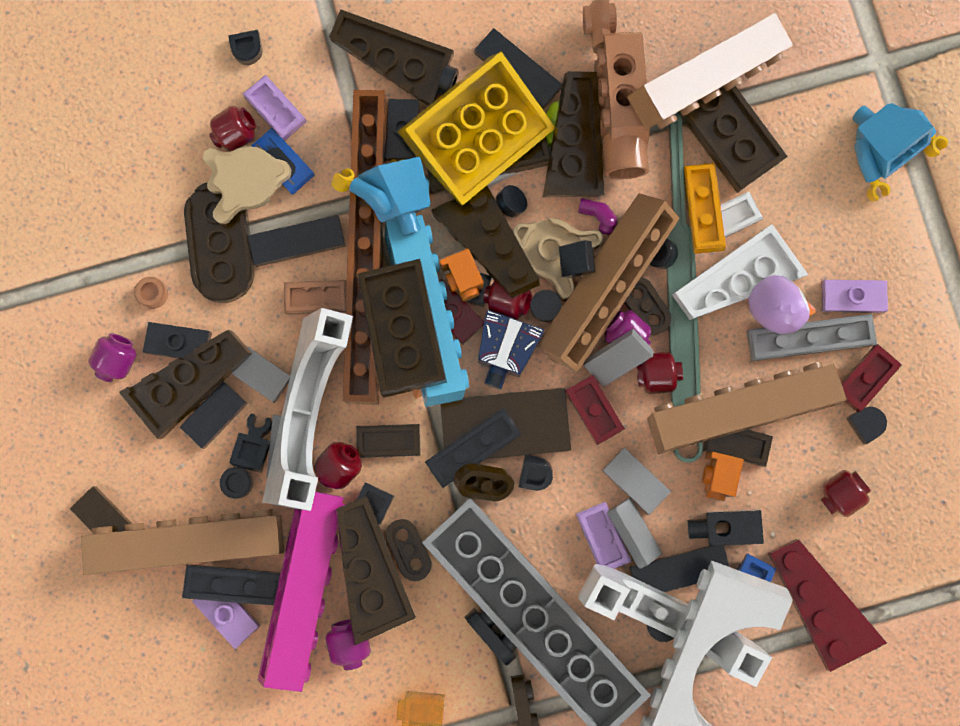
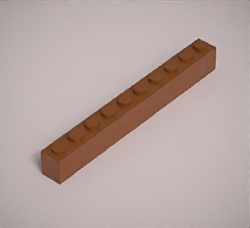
M353 90L351 170L354 172V179L378 165L386 164L388 102L385 90ZM350 192L346 314L353 316L347 346L344 349L343 402L346 404L379 405V381L358 273L383 268L384 222L382 223L378 220L374 210L364 199Z

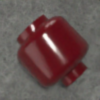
M229 106L211 119L210 128L212 132L209 133V136L217 148L221 149L223 147L231 152L244 147L254 139V130L257 128V125L252 115L244 107L239 109L236 106Z
M495 281L492 285H487L484 292V303H488L489 311L518 320L523 314L526 315L530 309L532 292L530 290L511 298Z
M670 352L653 353L651 358L636 367L638 387H644V391L647 394L674 392L677 388V381L683 380L682 362H675V358Z
M333 442L317 458L314 464L315 473L318 481L325 487L343 489L360 473L362 461L358 451L352 445L343 442Z
M842 470L822 484V491L825 496L820 500L832 515L838 511L843 517H850L870 501L868 493L871 490L856 471L851 473L848 470Z

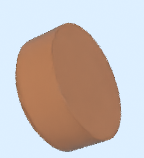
M145 277L136 284L134 295L137 302L142 306L156 309L166 302L168 289L158 278Z

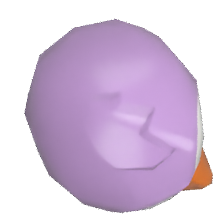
M772 275L765 277L753 288L748 298L749 311L753 318L768 331L782 335L801 329L809 317L816 312V309L806 301L800 288L784 276Z

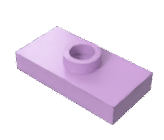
M266 75L243 93L244 98L284 141L307 122L303 115Z
M822 281V312L885 313L888 311L887 281Z
M603 502L577 513L576 516L596 564L615 569L631 562L618 531L608 516L609 508L606 502Z
M198 599L192 601L234 649L239 647L261 626L241 603Z

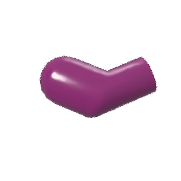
M581 198L578 213L596 217L600 222L599 231L610 235L618 224V218L605 203Z

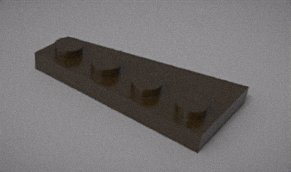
M341 9L329 36L331 42L427 106L436 101L440 77L445 66L450 65L454 56V50Z
M568 71L563 77L542 198L600 197L604 195L597 72Z
M485 186L464 205H460L456 199H453L431 210L433 217L448 229V232L456 241L458 240L466 249L469 248L473 259L477 260L486 269V272L511 298L540 286L536 272L488 186Z
M226 330L198 346L190 354L183 358H177L170 362L169 366L156 373L149 374L142 378L141 382L132 387H126L119 391V393L157 439H163L252 355V352L232 330Z
M367 496L335 509L354 645L416 618Z

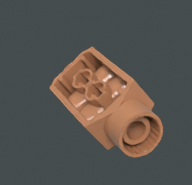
M593 0L589 6H583L584 35L591 34L592 49L597 54V60L594 61V72H597V78L600 79L598 95L599 108H602L600 129L603 142L605 176L617 180L641 177L649 172L647 149L650 129L645 130L627 96L647 84L643 34L641 32L616 33L617 14L615 4L609 3V0Z

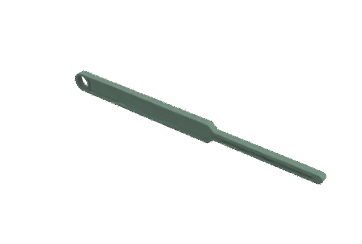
M678 113L675 114L678 120L669 124L672 209L680 219L667 237L676 244L678 257L675 263L666 269L667 304L671 313V323L668 327L669 352L673 354L675 362H682L683 380L677 381L676 390L671 392V402L674 407L684 405V399L701 394L698 317L689 320L672 296V294L696 278L695 254H693L691 230L686 224L682 118ZM703 442L697 444V453L693 458L687 459L682 457L678 449L673 450V453L681 462H694L702 455Z

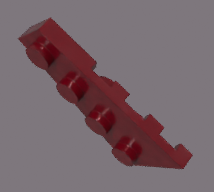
M795 539L768 552L784 587L788 589L793 599L792 602L826 670L831 672L887 644L884 638L800 540Z

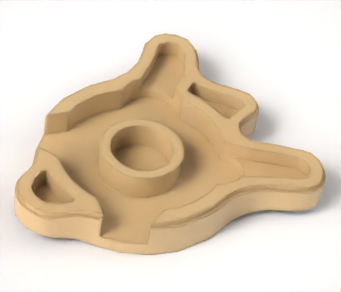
M242 147L231 152H221L215 148H209L203 155L204 162L212 170L207 188L212 193H222V198L213 211V218L220 224L229 223L242 210L265 206L271 201L270 197L274 194L275 190L279 189L282 183L291 176V168L285 161L275 159L258 147Z
M554 218L537 223H519L513 229L514 235L538 278L549 281L562 300L569 298L575 286L572 278L562 277L559 246L588 240L592 241V248L596 249L603 241V235L599 230L579 231L568 223Z

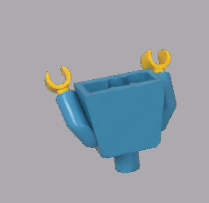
M890 103L877 113H874L868 107L862 106L855 112L852 118L859 125L854 148L863 177L867 183L870 182L871 184L866 194L867 198L872 202L879 201L876 195L877 187L880 188L883 196H888L890 193V186L885 182H880L879 178L881 176L884 179L888 178L923 149L928 157L933 158L940 155L938 149L942 150L948 146V139L941 135L936 137L934 126L921 110L899 107L894 103Z
M420 157L400 159L399 161L391 159L390 163L378 165L358 175L355 179L354 172L349 168H345L341 171V174L335 173L331 181V186L336 191L347 192L350 190V192L364 199L382 223L398 219L403 236L421 230L416 213L430 207L431 204L429 197L430 183L424 175Z

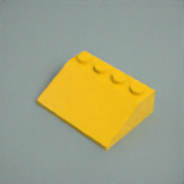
M499 52L487 58L397 132L416 157L421 158L426 168L458 203L464 205L551 133L555 126L504 54Z

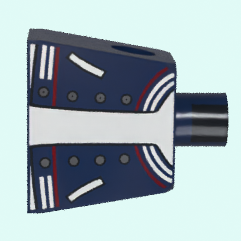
M487 310L478 357L479 364L489 367L484 384L502 390L507 374L520 377L536 349L544 329Z

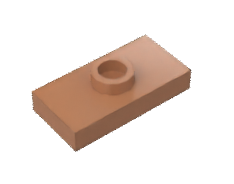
M347 281L284 282V313L286 315L311 314L320 308L346 313Z

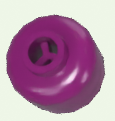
M618 311L606 329L605 340L610 344L631 329H634L650 346L651 342L648 339L651 335V328L633 311Z
M114 333L99 338L88 360L89 366L95 371L94 375L106 382H112L113 379H124L129 374L137 356L135 349L132 347L133 342L126 337Z
M350 619L332 624L331 630L326 634V644L331 663L343 666V669L346 671L361 667L363 665L362 660L366 659L371 653L369 639L354 645Z

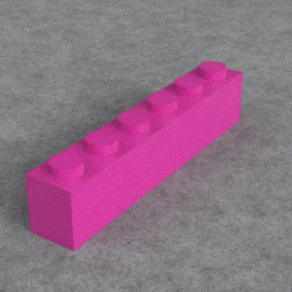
M315 491L311 511L294 509L257 679L264 688L302 692L304 683L309 681L311 674V664L308 663L311 650H315L318 641V632L315 630L318 618L322 617L325 608V600L322 598L324 587L328 586L331 580L330 558L331 554H335L338 547L335 509L345 505L342 503L343 497Z

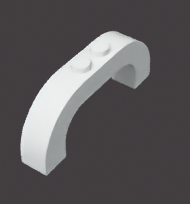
M595 564L578 595L579 600L585 607L612 620H615L618 612H621L674 638L678 629L683 630L687 622L685 618L687 603L604 565ZM737 631L722 638L706 653L708 657L718 663L729 675L757 687L772 659L762 648Z

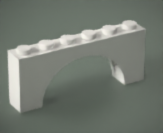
M320 308L303 318L262 503L308 511L312 509L318 481L312 466V450L317 416L330 372L339 354L347 346L353 318L351 315Z
M711 561L708 570L703 569L699 575L697 588L700 590L696 600L691 599L687 605L685 612L687 622L684 629H678L673 642L675 652L672 659L667 658L663 665L661 677L664 679L660 688H654L650 699V707L652 709L648 717L643 716L639 726H712L698 711L692 695L695 674L702 659L718 641L738 630L751 627H767L781 630L793 601L788 589Z

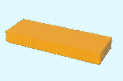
M715 163L684 166V182L693 254L725 251L726 241Z

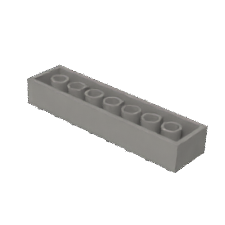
M471 498L422 542L587 726H620L651 696Z

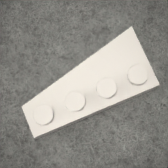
M772 224L676 291L672 296L688 319L692 320L749 298L753 288L765 277L779 275L795 281L807 276L808 273Z

